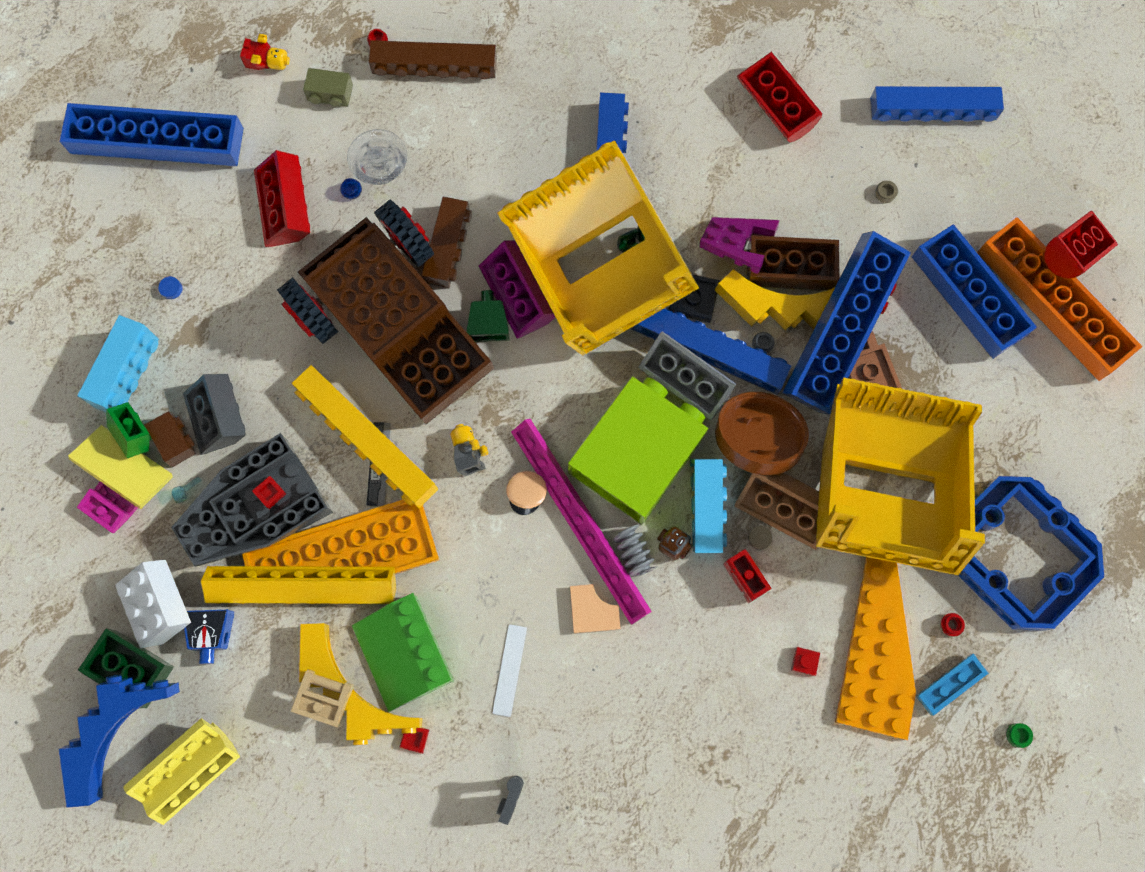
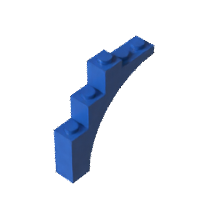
M121 675L106 677V682L96 685L99 706L89 708L86 714L77 717L80 738L69 740L68 745L59 749L67 808L90 806L103 798L102 775L104 761L110 743L118 729L133 712L144 704L169 698L179 693V682L168 683V680L153 682V685L146 686L145 682L133 684L132 678L122 679Z

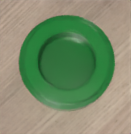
M1014 723L1008 727L1006 737L1012 746L1025 748L1032 743L1033 732L1026 724Z

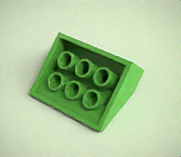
M414 593L386 605L352 625L388 712L454 682L420 602Z

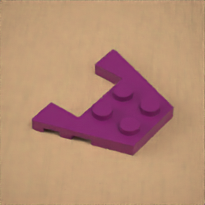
M712 217L700 240L699 247L721 258L725 256L735 260L734 264L738 266L745 264L751 267V272L758 274L763 264L764 255L747 252L744 249L752 233L775 237L780 220Z

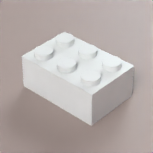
M166 560L142 562L115 585L140 648L162 645L191 623Z

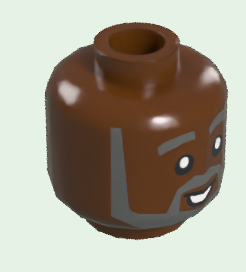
M676 526L671 527L669 530L664 528L657 538L660 541L658 545L659 551L673 561L679 558L683 560L693 546L690 543L691 537Z

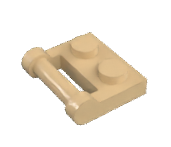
M308 669L304 674L291 712L339 727L354 685L347 682L343 684L316 675L315 671ZM314 684L341 693L339 700L309 691L310 685Z

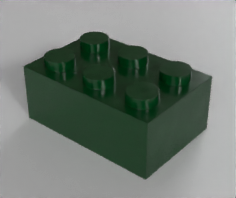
M106 628L78 668V671L98 684L106 682V677L121 675L122 679L132 678L133 684L145 682L146 686L153 685V682L166 680L174 666L149 650L140 648L136 642L117 630ZM151 702L144 704L140 708L147 709Z

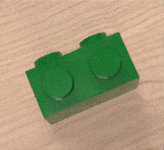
M129 402L106 409L107 428L127 459L149 451V441L152 438L141 422L138 413L134 411Z

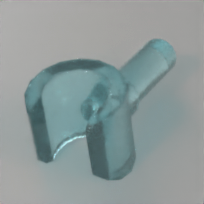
M199 476L188 484L175 487L172 490V496L176 503H181L187 499L185 492L202 481Z

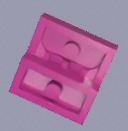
M99 482L95 489H89L77 506L79 510L111 533H115L138 509L102 482Z

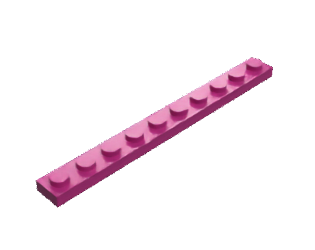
M525 419L511 431L512 435L535 472L545 481L547 491L630 624L638 622L651 613V609L531 419Z

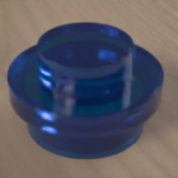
M348 178L342 182L340 191L344 198L352 200L360 196L362 187L356 179Z

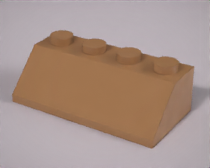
M751 473L734 506L815 550L817 549L815 545L819 491L786 473L777 475Z

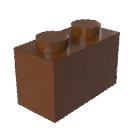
M168 411L144 424L164 462L169 466L174 467L196 454L193 448L196 444L190 434H185L183 430L185 424L179 415L175 416Z

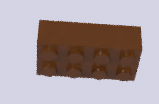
M751 235L747 252L764 255V260L758 274L751 272V267L747 266V280L760 287L830 290L836 287L839 281V240Z

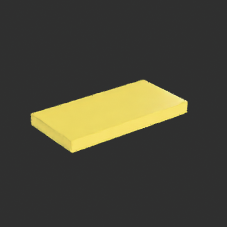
M102 425L68 455L70 461L140 510L173 478L172 473L143 453L127 459L111 432Z

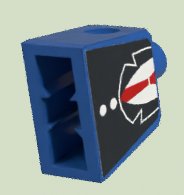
M228 609L187 611L191 621L184 628L187 649L200 651L199 664H214L215 650H226L228 648L234 611Z

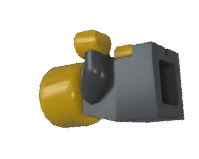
M464 424L456 425L451 431L450 436L454 446V461L457 472L468 476L486 469L485 464L480 461V457L488 455L487 446L479 445V441L474 438L470 426Z

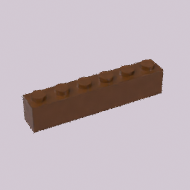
M374 40L370 42L369 65L372 74L379 76L398 75L401 77L414 75L419 77L438 76L441 78L460 77L463 79L469 77L481 79L496 78L497 53L496 45Z

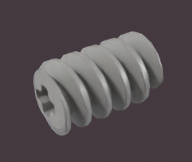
M639 524L624 529L614 538L615 543H621L617 547L618 551H625L621 558L623 560L629 559L625 567L633 568L628 573L630 577L641 576L657 568V566L650 567L654 558H646V555L651 552L650 549H642L647 542L638 540L643 533H635Z

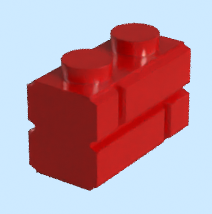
M746 549L726 560L723 564L740 592L744 593L743 596L748 604L772 589Z

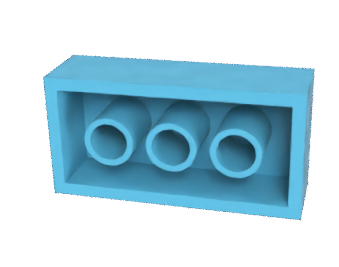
M119 315L77 396L103 412H106L108 408L128 402L131 394L138 387V380L141 374L148 367V360L151 354L158 347L159 338L144 324Z

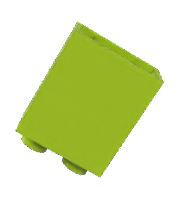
M632 376L569 461L568 474L643 525L703 441L708 427L702 424L706 418L696 407L683 403L678 408L665 399L668 391L659 382L646 377L642 383Z

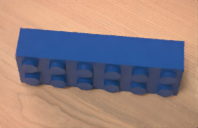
M954 224L920 245L912 255L913 260L992 359L1027 337L1037 328Z

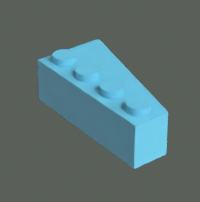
M690 459V467H694V473L690 477L692 491H694V496L691 499L692 514H694V519H692L693 552L723 553V547H727V534L723 533V524H727V511L723 510V501L727 500V488L723 487V478L727 476V466L723 464V459Z

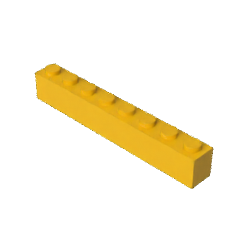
M312 365L291 383L297 389L294 392L295 395L302 402L307 399L311 403L309 408L317 416L322 414L326 418L324 423L332 431L337 429L341 433L339 437L348 446L352 443L357 448L354 452L363 461L367 458L372 463L370 468L378 476L383 473L388 478L385 482L394 491L399 489L403 493L401 498L410 507L415 504L420 508L439 490L436 484Z
M207 566L201 579L205 603L390 604L394 602L397 589L395 567Z

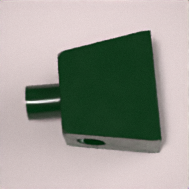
M492 290L481 291V301L471 302L466 332L474 342L510 341L503 302L501 300H494V292Z

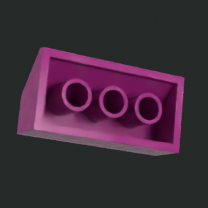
M504 240L478 267L490 289L494 292L495 299L503 302L506 319L518 339L548 325L556 317L516 241Z

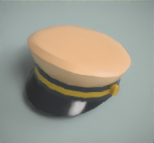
M523 471L514 475L506 488L511 508L520 515L533 513L544 501L547 491L543 478L531 471Z

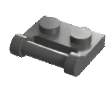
M513 776L507 782L509 794L507 799H501L496 814L501 816L498 822L508 825L511 821L524 784L520 776Z

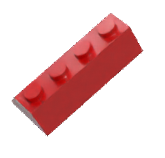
M275 150L254 169L265 247L299 242L310 234V223L307 214L299 156Z

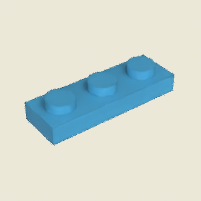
M970 654L917 694L916 697L928 713L934 716L989 673L976 656Z

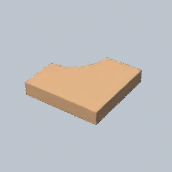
M593 584L570 586L574 634L621 629L618 605H609L602 601L596 594Z

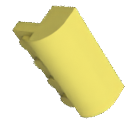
M201 718L126 783L123 788L126 794L142 803L148 817L164 825L232 765L240 755L233 743L213 722L209 724Z

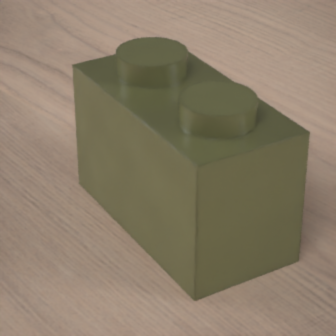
M308 68L303 91L307 101L311 103H325L335 107H348L353 83L349 73Z

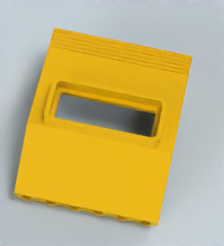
M616 141L603 144L598 151L582 157L577 164L564 168L556 177L543 181L540 187L524 193L520 199L514 203L506 204L501 211L497 212L501 221L509 227L564 332L561 335L564 342L582 356L699 288ZM630 216H633L645 240L570 284L558 260Z
M843 377L841 384H837L822 449L815 546L959 575L985 543V534L975 532L973 425L982 414V405ZM845 465L934 483V504L847 487L844 485Z

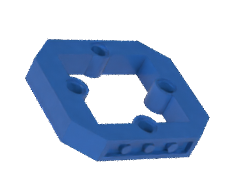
M998 476L975 496V532L979 529L989 531L1000 526L1005 518L1001 507L1014 496L1038 519L1040 528L1046 533H1052L1079 561L1067 573L1059 572L1049 575L1044 579L1042 587L1046 595L1031 611L1007 589L1008 578L1005 573L1000 570L989 571L975 556L958 576L1011 629L1043 631L1055 629L1104 578L1102 544L1097 540V536L1079 523V519L1074 514L1069 513L1062 506L1059 499L1051 496L1045 490L1044 485L1038 480H1034L1032 477ZM986 513L992 516V523L987 521L985 516ZM1051 515L1057 519V525L1052 522ZM990 577L996 581L995 588L989 584ZM1056 580L1061 583V591L1056 587Z

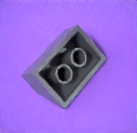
M203 374L183 393L200 455L234 445L246 436L245 425L242 423L239 405L236 402L233 385L228 374Z

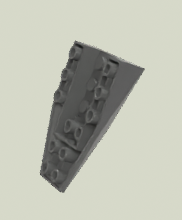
M279 433L220 470L171 528L191 562L196 567L269 547L332 514L333 511L288 440ZM269 476L286 493L270 509L252 492Z

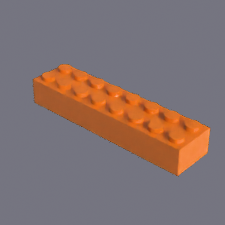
M1016 217L987 240L977 251L978 255L1098 381L1102 380L1143 346L1076 277L1062 278L1055 275L1048 268L1044 257L1046 246Z

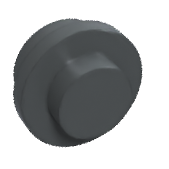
M767 332L756 334L752 340L754 349L759 348L766 353L772 351L775 344L774 338Z

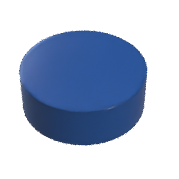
M168 276L160 281L158 289L165 298L176 299L181 295L183 287L178 279Z

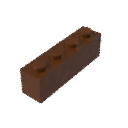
M442 197L430 242L434 255L425 262L422 278L427 284L450 288L451 282H455L457 275L455 265L456 262H460L462 256L461 242L466 240V223H470L472 217V210H469L468 201Z

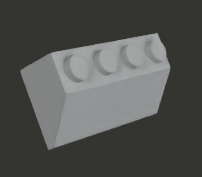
M663 331L659 334L638 367L686 403L696 407L710 420L720 411L736 386V383Z

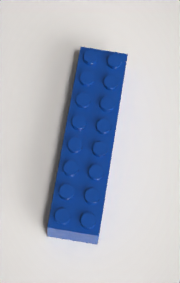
M67 103L60 143L70 154L238 166L244 128L237 115Z
M875 231L866 232L861 235L782 392L783 394L818 413L831 414L837 384H841L843 377L849 378L911 254L910 251Z

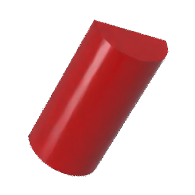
M772 51L737 75L740 83L788 142H794L802 138L822 118L823 113Z
M1091 210L1047 244L1044 253L1045 262L1055 275L1062 278H1075L1085 273L1114 249L1118 243Z

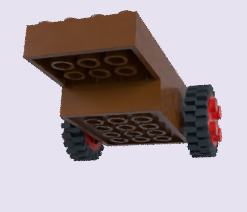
M389 199L374 211V214L388 233L390 239L387 238L375 223H371L365 217L298 271L300 276L318 296L316 299L313 295L310 296L293 277L279 287L277 291L284 300L281 305L295 319L299 327L309 337L314 335L322 344L339 332L323 312L324 308L322 305L325 304L414 412L427 425L490 373L494 366L487 355L449 313L445 303L395 247L397 246L418 267L434 255L428 243L429 239L425 235L426 232L418 222L414 223L411 219L412 216L404 206L400 208L394 201Z

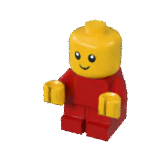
M259 33L257 42L245 38L240 53V58L245 68L284 70L289 65L290 58L286 50L271 47L267 42V35Z

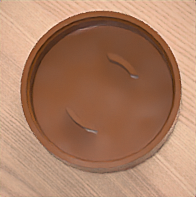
M746 392L734 396L722 407L715 426V439L722 454L740 469L758 475H777L792 469L800 461L808 444L809 429L799 410L783 398L765 392Z

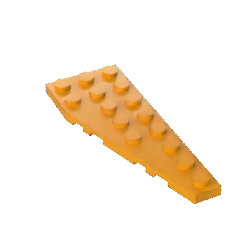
M403 499L292 534L269 547L242 554L245 566L395 567V575L440 561L424 506L422 505L418 508L413 504L410 507Z
M866 557L835 723L908 740L916 689L898 565L894 562Z

